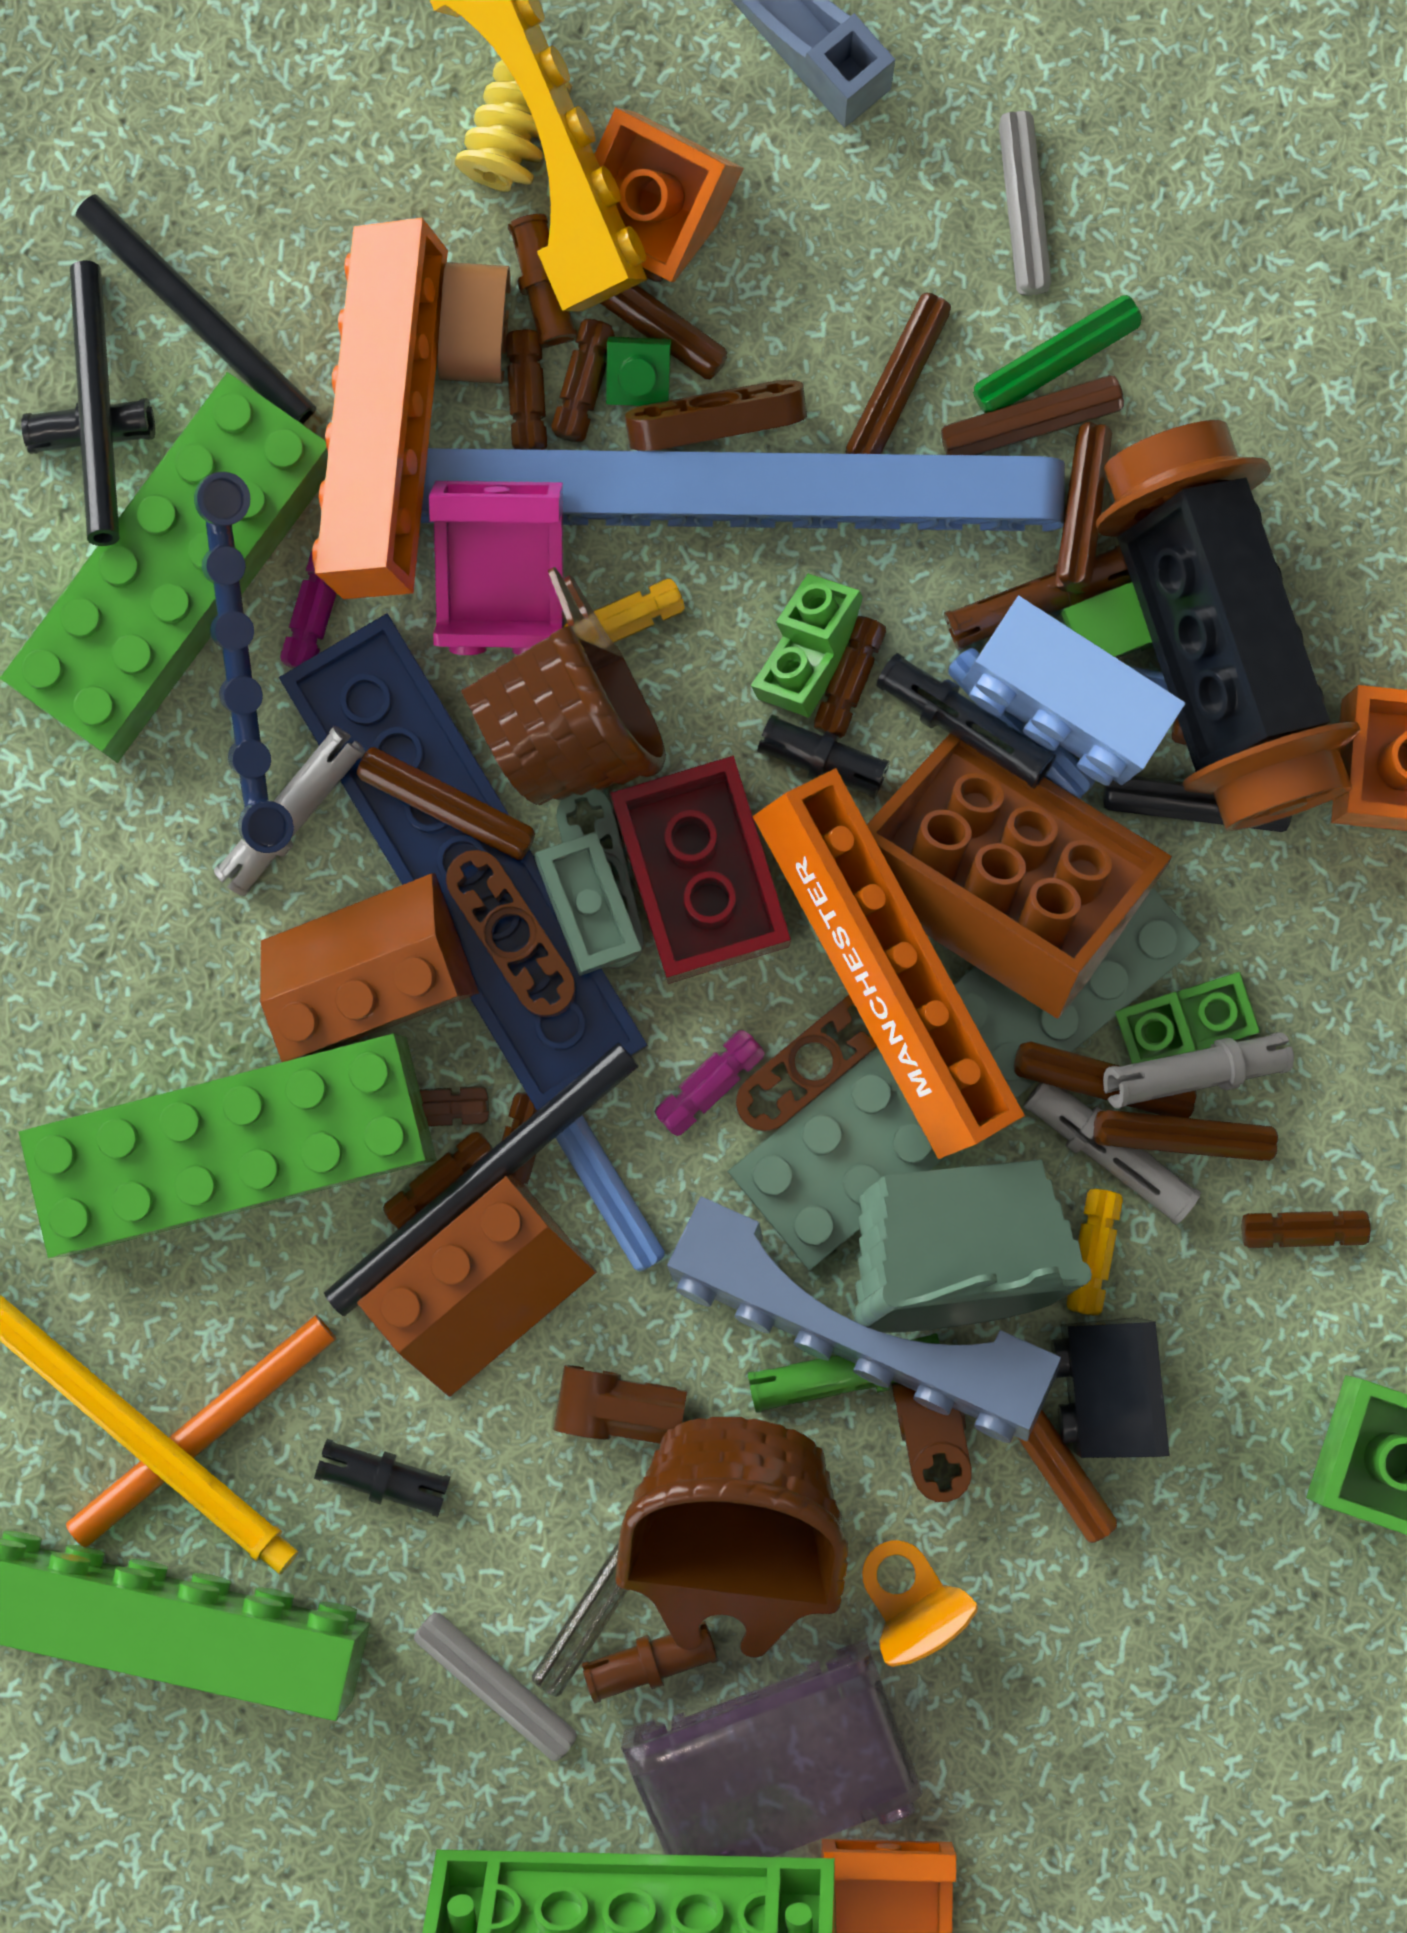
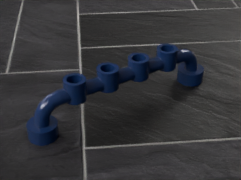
M216 472L206 476L199 482L194 494V504L199 515L206 521L209 551L202 560V571L207 580L214 584L218 615L212 621L210 631L214 642L223 649L226 680L220 687L219 698L222 705L231 712L235 743L229 749L228 763L231 769L240 776L244 809L238 821V830L242 840L249 847L258 852L273 853L281 850L289 843L293 835L294 824L289 811L281 804L269 800L265 773L271 765V754L268 748L261 743L257 709L262 703L263 692L259 683L252 678L248 645L254 636V626L250 618L244 614L239 581L245 573L246 564L243 555L235 549L232 524L237 523L246 515L250 507L251 498L247 485L240 477L230 472Z

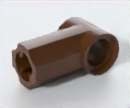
M564 1365L553 1430L593 1439L609 1440L612 1435L660 1444L667 1430L674 1429L676 1425L682 1423L687 1390L647 1382L640 1383L623 1380L620 1374L603 1370V1373L584 1370V1367Z

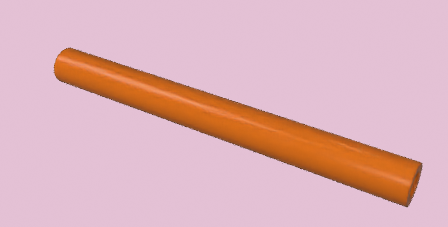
M315 1315L169 1438L191 1457L195 1458L336 1340L335 1335L322 1319ZM140 1461L66 1523L69 1533L84 1548L88 1547L164 1484L165 1481Z

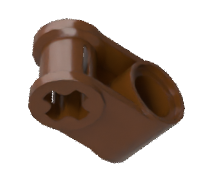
M893 1383L892 1390L899 1418L902 1441L906 1442L911 1473L917 1489L926 1498L935 1502H950L958 1499L968 1489L972 1479V1467L964 1432L966 1430L964 1413L952 1408L949 1415L932 1411L913 1399L916 1391L899 1383ZM938 1453H944L948 1463L959 1464V1473L950 1476V1487L946 1489H939L935 1480H924L923 1470L933 1466V1455Z

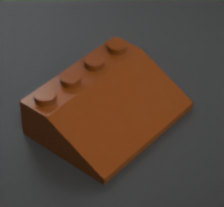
M949 734L867 823L926 935L1057 1019H1059L1090 980L1172 858L1168 853L1047 778H1044L1033 789L1025 781L981 755L952 734Z

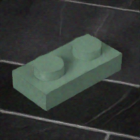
M596 831L535 853V862L579 976L640 954L642 951Z

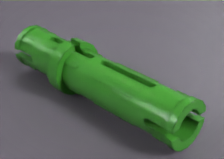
M937 1333L912 1339L913 1341L940 1344ZM837 1355L830 1356L828 1361L814 1359L773 1369L748 1372L756 1413L876 1387L877 1393L889 1391L890 1388L878 1386L861 1378L853 1372L855 1363Z

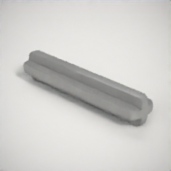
M1029 111L1008 112L1001 116L999 133L1016 289L1020 295H1039L1048 292L1052 281L1034 118Z
M434 1612L416 1631L414 1640L422 1649L550 1760L556 1762L560 1760L575 1743L577 1734L570 1725L443 1615Z

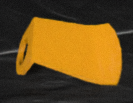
M900 1540L884 1542L875 1547L864 1562L862 1571L864 1587L886 1621L879 1642L882 1656L888 1666L895 1667L911 1664L942 1649L969 1625L978 1611L977 1603L965 1591L957 1587L943 1585L923 1553L908 1542ZM892 1555H900L907 1558L915 1569V1581L912 1587L901 1594L886 1592L877 1580V1570L880 1563Z

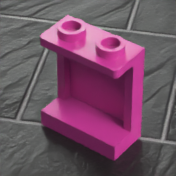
M435 481L429 494V521L434 522L436 626L433 632L434 646L449 647V651L457 655H478L486 652L487 647L512 648V652L519 655L563 628L564 612L548 573L549 569L555 567L564 580L563 482Z

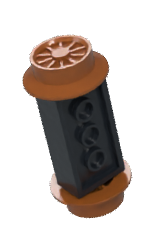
M1206 420L1178 426L1145 438L1117 453L1104 467L1115 502L1098 517L1096 528L1098 533L1103 536L1117 537L1168 691L1186 703L1177 718L1195 773L1182 782L1184 790L1213 794L1226 831H1238L1274 822L1320 806L1349 792L1352 786L1340 751L1360 733L1361 729L1357 722H1341L1326 725L1330 723V719L1324 705V695L1317 684L1303 643L1302 631L1296 623L1283 585L1281 570L1275 562L1265 533L1261 511L1251 492L1269 476L1271 468L1268 461L1256 457H1238L1229 427L1225 421Z

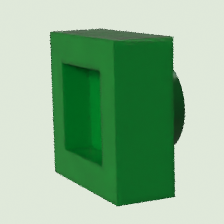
M609 336L607 341V405L643 406L669 401L671 339Z

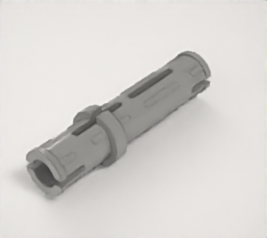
M337 726L332 727L329 731L330 734L274 799V802L281 804L289 811L293 819L294 831L292 837L355 762L365 754V750L360 743L354 741L352 745L347 743L336 756L339 750L351 738V735ZM241 839L223 862L215 867L214 873L221 882H224L228 877L232 879L243 866L242 870L227 887L241 896H246L250 891V887L277 855L285 856L293 847V843L290 840L284 848L277 852L262 853L249 847Z
M1281 1032L1236 1042L1231 1038L1218 1039L1207 1049L1120 1067H1109L1104 1072V1091L1106 1094L1120 1090V1094L1108 1098L1109 1103L1114 1108L1119 1109L1134 1103L1219 1086L1223 1090L1236 1089L1241 1087L1240 1084H1243L1247 1079L1275 1073L1283 1074L1291 1071L1294 1063L1293 1048L1291 1046L1276 1050V1046L1285 1045L1289 1042L1288 1037Z
M1041 1082L1025 1101L1023 1108L1027 1111L1030 1110L1068 1140L1066 1143L1067 1148L1075 1154L1082 1150L1117 1177L1124 1185L1131 1188L1170 1218L1173 1224H1179L1200 1198L1201 1192L1198 1189L1192 1188L1147 1151L1098 1145L1093 1137L1095 1116L1097 1112L1103 1111L1098 1106L1091 1110L1067 1090Z

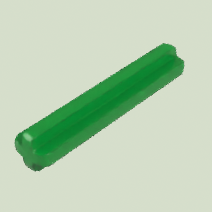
M1121 295L977 382L973 392L977 404L984 413L1014 404L1138 329L1142 320L1139 308L1130 296Z

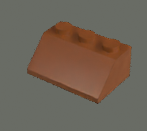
M431 873L261 940L260 1003L281 1062L338 1048L479 994L436 873Z
M513 1174L505 1176L360 1299L357 1304L398 1354L447 1396L451 1397L595 1275L597 1271L529 1189Z

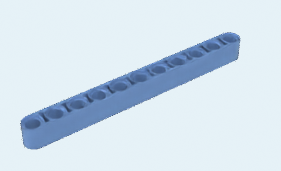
M428 448L421 523H434L429 521V494L435 481L563 482V525H588V519H606L607 526H650L651 520H668V526L713 527V521H730V527L775 528V522H793V528L838 529V522L855 523V529H900V523H918L917 530H962V524H980V530L1025 531V525H1042V531H1054L1061 529L1064 525L1065 463L1058 458L1044 456Z

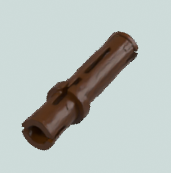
M1120 545L1095 556L1093 577L1086 593L1077 595L1073 592H1062L1055 584L1058 564H1055L1054 572L959 609L944 612L947 625L950 624L951 626L949 632L958 651L962 650L968 645L991 637L1018 595L1045 613L1051 614L1131 583L1132 581Z

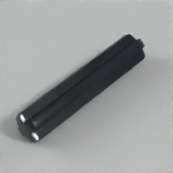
M1134 776L1122 786L1112 780L1109 786H1104V808L1110 811L1224 825L1214 795L1185 791L1181 781ZM1292 816L1252 827V829L1284 832L1287 831Z

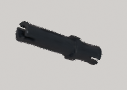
M896 653L888 661L879 675L876 686L881 690H886L901 702L920 713V721L929 728H934L937 725L981 755L1025 781L1031 788L1035 789L1051 769L1056 759L1055 754L1050 751L1047 752L1032 740L1008 726L1004 721L996 718L959 694V685L951 680L939 681L907 661L899 653ZM922 688L956 710L959 716L955 718L920 695L918 690ZM973 724L979 725L1013 747L1014 752L1012 754L975 731L972 728Z

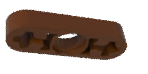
M776 380L639 406L625 413L629 447L637 451H655L798 423L807 417L804 385L796 380Z
M470 850L458 855L448 868L446 875L447 888L521 1003L528 1011L540 1017L549 1018L564 1013L571 1006L576 995L575 979L501 864L494 856L480 850ZM473 864L480 872L488 868L493 871L494 875L490 876L486 882L498 902L505 893H509L513 898L512 903L503 904L491 910L482 922L478 921L475 913L484 911L487 907L474 890L467 891L464 894L460 890V886L464 885L467 881L463 871ZM508 916L522 918L527 922L530 929V937L527 944L516 952L502 951L495 945L493 940V931L496 924ZM540 946H544L548 952V956L536 959L544 973L549 978L560 974L564 980L557 987V992L561 998L551 1005L544 998H539L535 1001L531 999L529 993L536 988V983L526 967L517 976H514L510 970L511 965L530 959Z
M849 995L741 1085L737 1093L736 1108L741 1120L747 1126L754 1130L765 1132L781 1127L877 1047L872 1037H869L863 1031L859 1032L846 1042L848 1047L855 1050V1054L845 1060L839 1045L831 1037L821 1032V1029L828 1023L833 1024L837 1034L849 1025L852 1018L847 1010L854 1005ZM810 1043L820 1044L830 1052L832 1068L826 1077L820 1080H808L799 1074L795 1066V1056L804 1045ZM783 1063L791 1081L807 1091V1094L796 1101L790 1089L776 1103L778 1110L781 1112L776 1118L771 1120L765 1113L754 1118L748 1111V1108L754 1102L749 1092L756 1086H759L766 1092L782 1081L779 1076L772 1073V1070Z

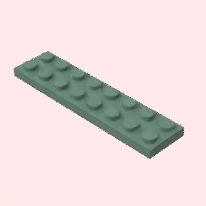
M1152 888L1090 980L1059 1019L1042 1010L976 966L956 981L954 986L1013 1095L1017 1098L1037 1082L1019 1077L1014 1072V1061L1020 1044L1032 1041L1073 1052L1116 1016L1115 1011L1126 1008L1197 949L1201 943L1157 891ZM877 1047L727 1172L805 1267L811 1270L860 1229L858 1221L859 1216L862 1215L860 1196L869 1187L878 1182L884 1175L930 1171L945 1157L937 1158Z

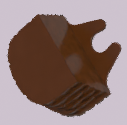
M555 567L549 569L548 573L568 626L557 630L550 637L531 646L530 649L515 656L509 662L499 666L493 672L461 690L504 775L522 796L524 795L528 801L539 806L552 799L563 800L574 793L581 796L595 788L604 790L615 783L624 785L639 776H654L662 770L666 760L663 739L656 721L618 646L607 635L574 578L569 575L563 580Z
M743 1417L698 1418L676 1425L674 1429L667 1430L661 1440L659 1450H656L653 1455L651 1465L646 1471V1476L634 1492L632 1503L628 1507L621 1525L615 1577L616 1584L620 1588L636 1591L648 1597L655 1604L676 1644L687 1650L696 1649L701 1645L700 1624L710 1616L727 1615L738 1619L746 1628V1632L741 1640V1652L748 1657L757 1658L763 1656L798 1619L811 1614H833L837 1612L842 1602L841 1595L845 1585L843 1578L846 1576L848 1566L846 1560L849 1555L848 1541L842 1531V1515L837 1507L836 1500H834L830 1472L826 1470V1460L822 1448L817 1447L813 1440L794 1429H786L783 1425L758 1419L747 1420Z

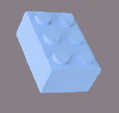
M1019 595L962 681L963 684L972 689L969 697L977 705L997 716H1001L1004 711H1007L1026 724L1023 732L1030 739L1051 751H1055L1058 745L1080 759L1077 767L1084 774L1106 786H1109L1112 780L1122 786L1144 769L1186 704Z

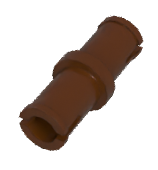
M539 213L525 215L511 221V224H508V230L512 235L522 276L517 280L520 293L528 296L536 330L539 334V346L548 348L575 340L577 330L574 328L570 311H562L537 253L538 250L548 246L549 240L547 216Z
M702 1621L700 1624L702 1640L701 1645L696 1649L687 1650L679 1647L671 1634L651 1640L649 1635H645L636 1639L637 1646L590 1662H582L584 1677L593 1702L596 1704L601 1702L602 1699L649 1684L651 1689L664 1686V1678L710 1662L712 1664L718 1662L715 1646L706 1621Z

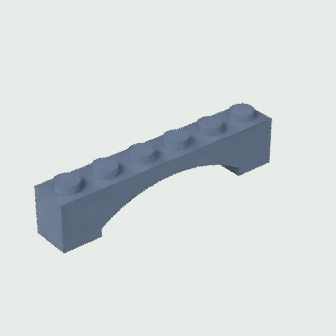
M731 0L844 128L891 90L896 59L855 13L851 16L830 0Z
M702 1196L700 1197L667 1264L672 1280L678 1283L676 1291L682 1296L707 1307H711L714 1300L737 1310L734 1317L738 1321L757 1331L769 1334L774 1326L794 1335L796 1338L793 1344L816 1358L828 1361L833 1353L855 1363L853 1372L873 1384L889 1388L891 1381H895L916 1391L913 1397L916 1402L932 1411L949 1415L952 1408L974 1417L977 1419L974 1427L996 1440L1010 1443L1013 1436L1026 1442L1028 1441L1059 1371L1060 1356L1002 1330H999L994 1342L973 1345H944L903 1339L856 1323L814 1299L796 1285L775 1264L761 1245L763 1235L760 1222Z

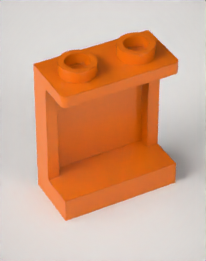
M822 1839L821 1858H835L836 1933H952L953 1882H956V1852L952 1842Z

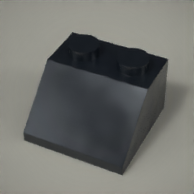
M1132 1317L1061 1324L1062 1338L1052 1339L1051 1352L1061 1357L1056 1378L1066 1377L1069 1403L1058 1405V1420L1062 1443H1073L1074 1453L1081 1458L1170 1456L1156 1322Z

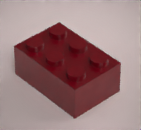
M734 755L610 793L668 984L789 948L791 938Z

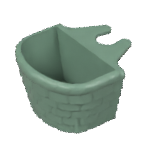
M1042 1159L884 1175L860 1196L862 1215L859 1216L858 1221L861 1237L859 1238L861 1257L858 1259L861 1279L855 1283L858 1305L855 1308L854 1321L882 1333L914 1332L1010 1318L1051 1306L1083 1287L1091 1280V1269L1082 1260L1078 1240H1073L1069 1220H1064L1060 1199L1055 1200L1051 1179H1046Z

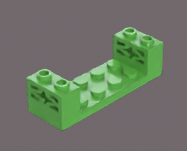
M436 1849L422 1933H836L835 1858Z

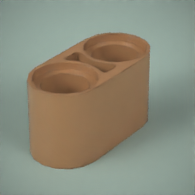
M446 262L443 276L438 341V376L440 380L503 384L505 371H501V354H506L509 310H505L506 293L510 294L511 291L509 266Z

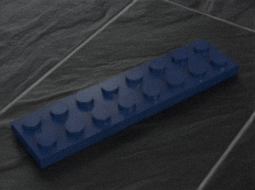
M388 613L278 677L318 745L330 734L329 731L333 726H337L351 735V738L344 744L336 756L347 743L352 745L354 741L360 743L365 753L370 747H376L509 815ZM362 758L355 762L340 780L402 885L431 873H436L479 994L471 996L470 999L537 1111L618 1042L631 1056L648 1047L602 968L579 976L530 849L522 860H516L362 781L356 774ZM470 850H480L491 854L501 864L575 979L576 995L573 1003L564 1013L555 1017H540L528 1011L521 1003L447 888V871L451 862L458 855ZM473 864L463 871L467 881L464 885L460 886L461 892L464 894L467 891L474 890L487 907L486 910L475 913L479 922H482L494 908L513 902V898L509 893H505L499 902L496 900L486 882L490 876L494 875L490 868L480 872ZM508 916L501 919L493 931L495 945L505 952L521 950L527 944L530 937V929L527 922L517 916ZM540 946L530 959L511 965L510 970L514 976H517L526 967L536 983V988L529 993L531 999L535 1001L539 998H544L551 1005L561 998L557 992V987L564 980L560 974L549 978L544 973L536 959L548 956V952L544 946Z

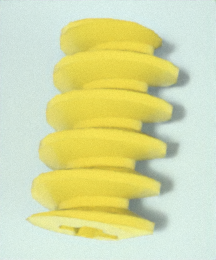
M501 60L496 63L493 69V77L496 82L487 85L484 90L483 99L486 105L477 108L474 114V122L477 127L468 130L465 135L464 144L468 150H463L457 154L455 165L471 180L501 192H509L513 182L524 185L532 184L534 175L522 166L521 162L522 160L535 163L541 162L543 152L530 142L532 137L540 139L537 127L517 82L506 64ZM567 82L565 86L570 95L572 85Z

